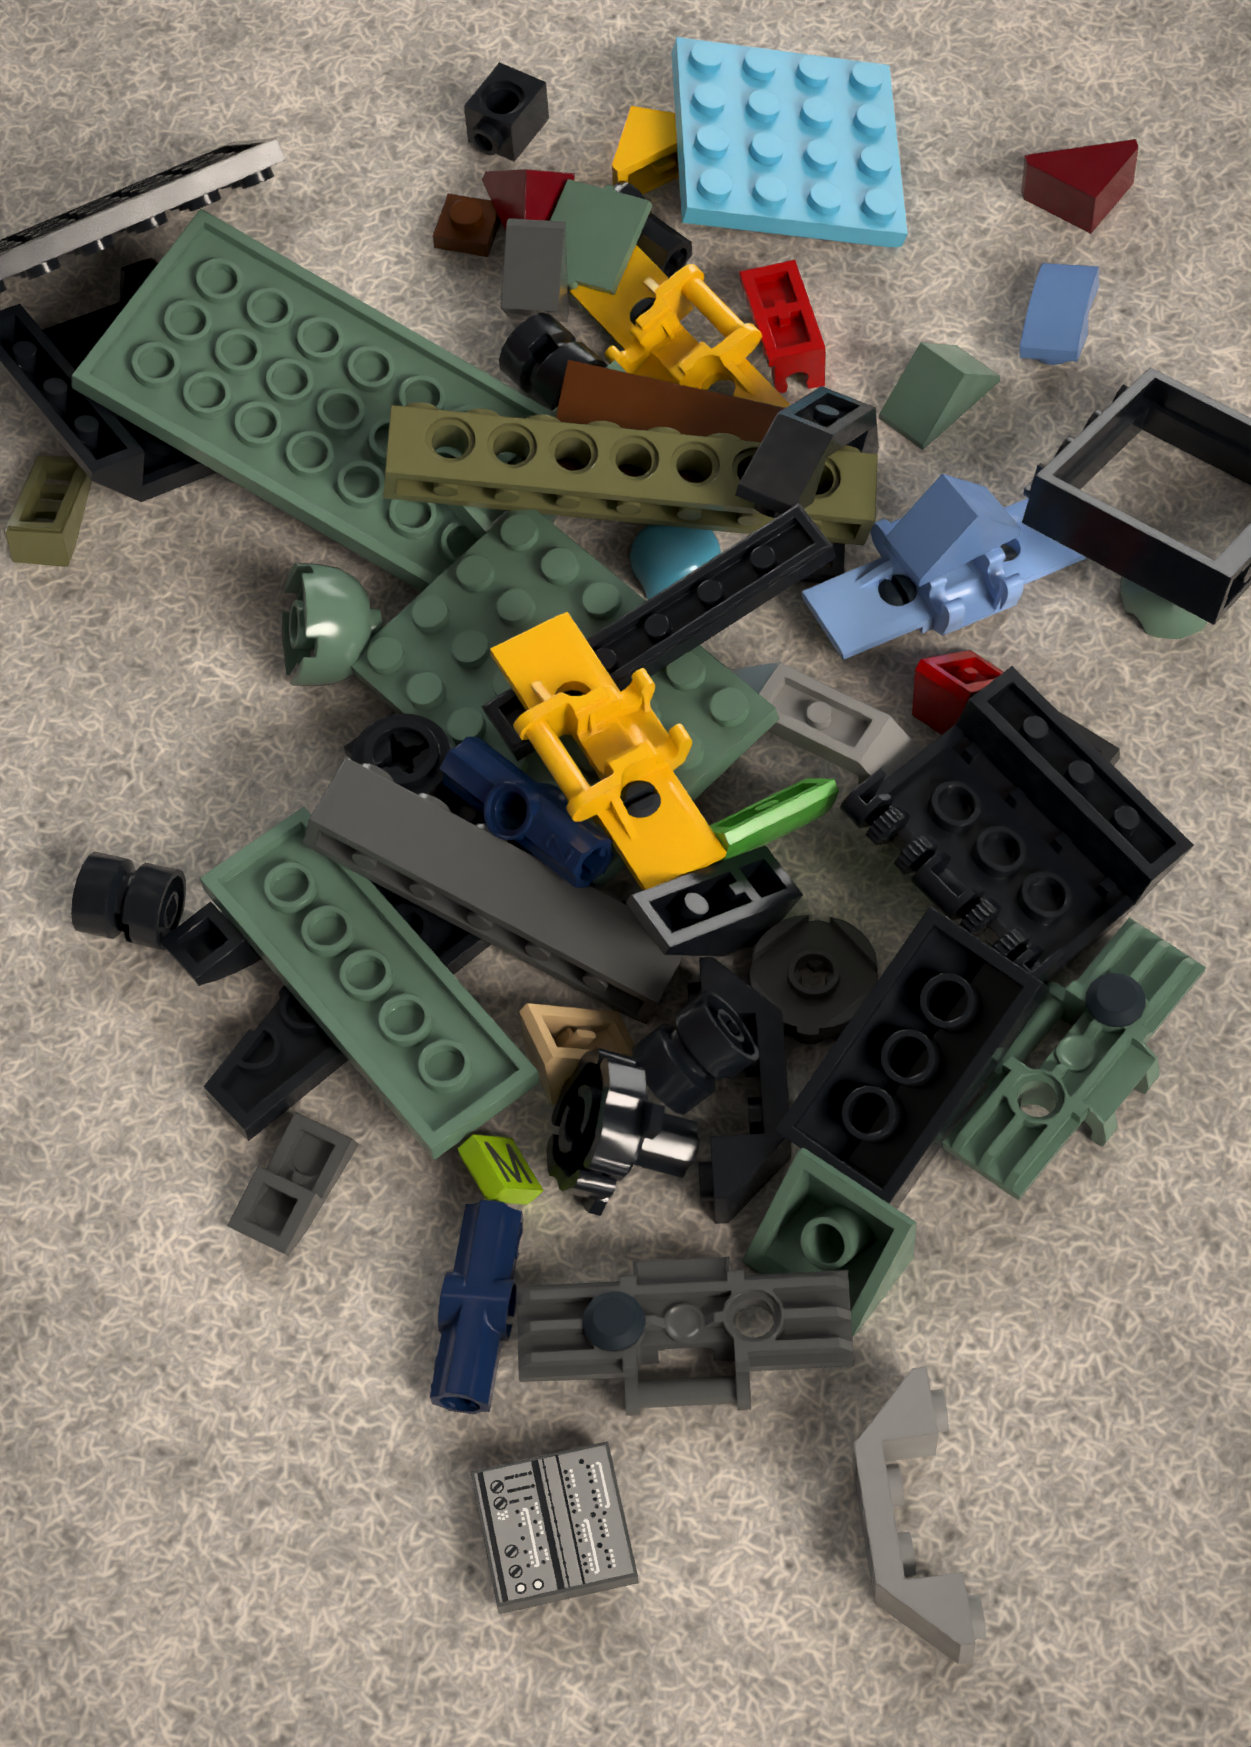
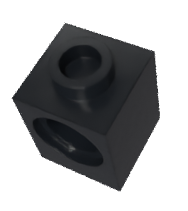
M499 62L464 105L468 142L472 143L480 152L486 155L497 154L515 162L549 119L546 82Z

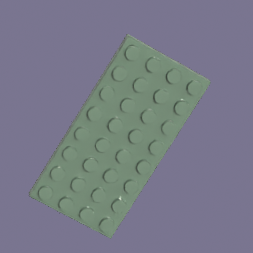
M203 209L197 212L72 375L73 389L421 592L479 539L446 504L383 498L391 405L405 406L413 402L432 404L439 410L457 412L483 408L495 411L500 416L516 418L548 415L552 412ZM443 446L435 450L440 456L450 459L463 455L458 449L450 446ZM542 514L552 523H554L557 517L559 516Z

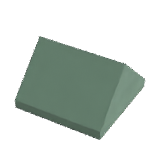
M802 1148L798 1150L742 1261L760 1274L848 1270L852 1335L854 1336L913 1260L917 1222L807 1149Z

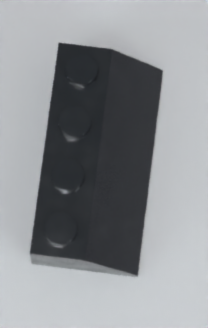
M930 906L782 1118L775 1131L799 1148L807 1149L898 1209L942 1146V1142L952 1132L1050 989L1030 973Z

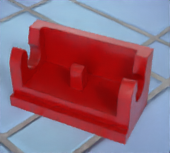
M796 260L739 271V279L755 327L762 334L760 342L768 367H772V380L776 390L780 393H785L788 388L787 378L797 372H804L803 375L809 389L825 386L826 347Z

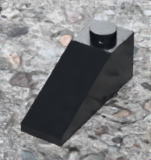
M764 845L630 896L626 904L664 955L724 957L756 944L766 931L784 919L803 894L768 847Z

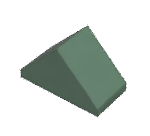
M920 342L880 411L879 419L924 450L998 384L1001 376L957 345Z

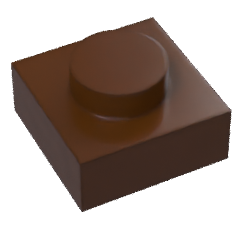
M448 193L433 233L434 248L488 257L501 222L492 201Z

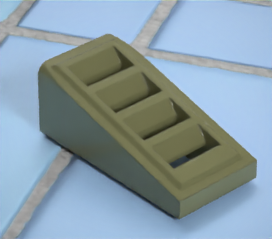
M41 455L36 457L5 529L13 562L68 567L77 543L92 482L73 457ZM46 479L71 481L69 485L45 484ZM41 498H42V499L63 500V501H62V502H56V501H41ZM36 518H40V519H52V520H54V522L35 521V520H36Z

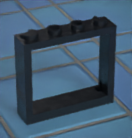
M1150 367L1130 387L1123 384L1116 393L1112 404L1104 411L1101 409L1095 410L1087 421L1084 430L1076 438L1071 435L1068 436L1060 445L1055 457L1047 465L1042 463L1037 465L1033 480L1023 491L1024 496L1029 498L1022 523L1215 625L1251 586V523L1216 560H1213L1080 490L1141 430L1251 485V418Z

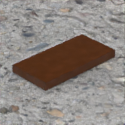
M568 360L556 418L560 422L585 425L593 421H609L619 425L621 428L645 431L655 427H669L676 429L684 435L704 437L715 433H729L736 435L744 441L762 442L777 413L785 408ZM564 458L557 461L561 467L570 471L584 468L581 463L574 459ZM624 464L618 466L619 470L625 475L631 477L644 475L642 470L634 465ZM684 470L678 472L688 482L700 483L704 481L694 471Z

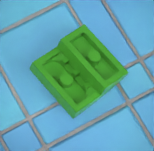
M805 778L710 825V828L727 852L726 857L713 864L767 845L824 816L832 808L839 793L835 779Z

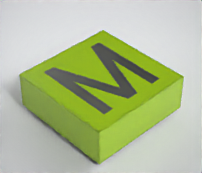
M472 1134L458 1148L460 1157L486 1200L526 1205L544 1191L513 1138Z

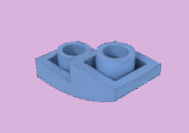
M1042 263L1025 318L1020 343V358L1038 359L1040 362L1049 365L1063 364L1068 361L1078 362L1088 337V314L1099 289V266Z

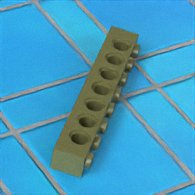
M413 402L405 406L391 405L383 498L508 511L537 510L541 514L742 534H751L775 519L756 511L753 507L754 503L735 496L740 482L739 478L743 477L761 442L744 441L736 435L729 433H715L708 437L684 435L676 429L669 427H655L647 431L625 429L609 421H593L587 425L560 422L557 418L549 415H532L527 418L500 416L495 411L483 408L457 412L439 410L436 406L423 402ZM845 445L826 458L818 485L824 494L815 495L814 502L804 510L829 542L865 545L876 521L878 454L862 453L855 447ZM443 446H450L458 449L463 455L450 459L440 456L435 450ZM504 452L514 453L523 462L515 465L506 464L500 461L496 455ZM564 458L574 459L581 463L584 468L570 471L561 467L557 461ZM624 464L634 465L641 469L644 475L639 477L625 475L619 470L618 466ZM684 470L694 471L704 481L700 483L688 482L678 472Z

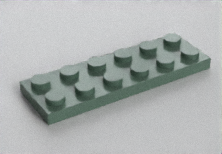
M303 806L200 877L203 889L432 1159L435 1160L539 1084V1072L369 879L303 845L308 819L311 816L310 812Z

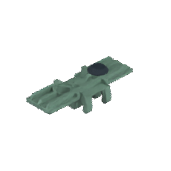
M1129 917L1077 981L1073 980L1067 988L1055 982H1047L1045 984L1050 991L985 1084L989 1087L942 1142V1148L1007 1194L1020 1200L1083 1121L1092 1130L1091 1139L1097 1145L1104 1146L1117 1130L1116 1110L1134 1088L1140 1093L1146 1094L1160 1076L1158 1057L1146 1043L1202 976L1206 967ZM1059 1019L1072 1026L1038 1069H1031L1023 1064ZM1029 1104L1039 1105L1046 1108L1050 1113L1042 1117H1035L1026 1114L1020 1107Z

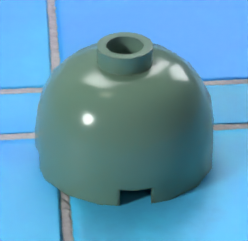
M295 563L290 568L285 593H296V599L292 602L290 612L283 611L282 643L286 675H290L298 663V669L290 682L292 686H324L339 683L354 674L351 665L360 659L369 645L370 639L382 629L381 612L379 609H370L367 591L351 574L334 566ZM311 650H314L313 657H311Z

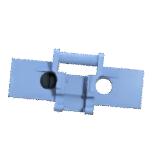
M1027 498L1004 507L1021 528L1019 537L1005 543V545L1012 547L1018 555L1011 561L1004 562L1006 556L999 546L918 587L884 545L886 535L902 518L893 522L882 519L874 523L870 532L874 546L882 558L802 591L801 598L842 660H845L916 629H919L922 634L934 630L944 636L1017 605L1023 593L1024 584L1087 559V557L1023 524L1022 520L1029 500Z

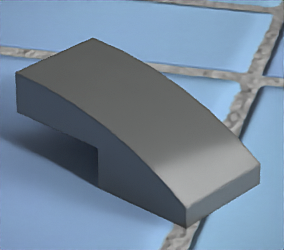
M295 1112L267 1168L264 1169L257 1166L227 1226L289 1256L309 1229L352 1158L358 1143L338 1131Z

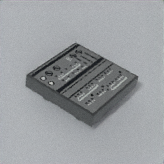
M608 1441L470 1472L499 1614L639 1583Z

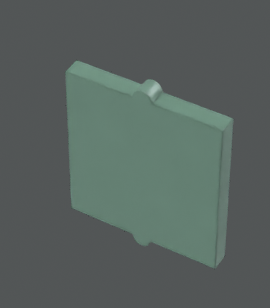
M570 179L567 180L550 221L566 222L568 287L570 289H576L580 285L615 295L653 206L649 200L619 193L610 184L600 188Z

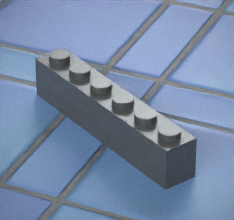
M345 757L308 819L303 845L644 1024L648 1023L683 957L680 955H664L629 906L623 904L621 898L609 888L598 884H590L586 888L572 886L534 855L508 843L507 840L494 836L487 828V825H474L451 813L449 807L444 802L432 795L424 793L417 795L394 783L392 777L387 772L375 765L368 763L360 765Z

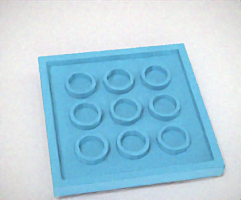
M676 37L671 56L682 223L881 247L903 246L908 232L889 65Z

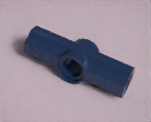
M465 737L458 746L448 751L440 767L444 776L443 784L484 816L487 828L494 836L502 840H515L576 888L588 887L594 879L605 873L614 856L611 851L612 839L587 820L573 821L566 810L568 803L565 795L558 787L550 783L536 782L479 737Z
M480 1200L478 1203L465 1205L453 1272L446 1273L443 1281L438 1310V1331L441 1333V1339L434 1364L430 1399L432 1405L440 1406L448 1411L467 1414L490 1412L502 1341L508 1342L510 1339L513 1324H507V1316L514 1317L517 1284L513 1279L516 1262L519 1257L518 1250L523 1234L524 1218L522 1211L513 1209L504 1202Z

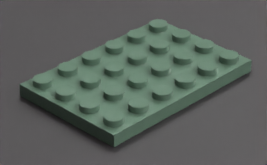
M537 510L509 511L372 637L360 659L351 665L354 675L397 714L419 715L430 719L440 726L448 736L452 749L458 746L465 737H479L536 782L550 783L560 789L537 751L519 761L516 760L482 709L483 705L511 688L491 657L490 648L567 611L585 639H588L646 600ZM701 645L651 676L655 683V692L650 701L651 709L667 733L673 726L682 724L692 739V747L685 762L673 771L692 801L700 796L779 720L775 706ZM564 734L558 737L590 787L600 782L601 779L589 764L588 759L573 736ZM592 818L586 819L606 835L600 824L596 825ZM611 844V851L614 856L604 874L594 879L591 884L605 886L626 866L613 844Z

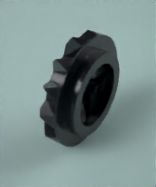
M395 714L381 718L364 729L354 744L351 760L360 765L368 763L383 769L392 777L394 783L417 795L421 793L429 794L436 787H445L443 784L444 776L440 767L452 747L443 729L430 719L414 714ZM393 746L397 748L399 753L402 752L407 759L413 758V773L408 774L407 771L403 772L399 766H393Z

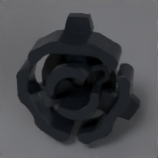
M596 1047L582 1056L574 1073L565 1081L553 1110L552 1124L560 1127L559 1135L552 1134L546 1147L549 1176L556 1178L561 1191L582 1196L581 1203L588 1213L601 1216L609 1198L615 1191L616 1181H621L631 1171L633 1165L684 1178L686 1171L694 1164L700 1144L697 1132L698 1122L664 1113L665 1106L648 1102L645 1070L636 1066L635 1058Z

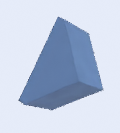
M941 474L886 535L884 545L918 587L1019 537L1021 528L985 486Z

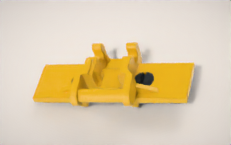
M636 245L615 295L580 285L570 291L575 299L624 350L620 352L616 346H610L604 353L605 359L609 364L616 360L627 373L708 390L717 381L728 380L735 384L733 394L735 397L784 408L790 406L785 398L746 359L759 345L762 338L761 332L752 323L744 324L703 282L705 278L704 273L695 264L684 266L668 278ZM692 304L725 337L714 348H710L703 341L698 343L680 323L694 309Z
M568 611L490 648L491 657L526 709L513 725L518 736L522 740H529L569 801L566 810L572 820L580 822L592 818L596 825L600 824L606 835L612 839L613 846L642 891L703 869L726 857L727 852L673 772L685 762L692 747V739L682 724L673 726L667 733L650 707V701L655 692V683L644 668L635 671L631 676L632 682L620 692ZM576 690L585 693V695L569 696L563 692ZM564 734L573 736L588 759L589 764L601 779L600 782L590 787L558 737Z

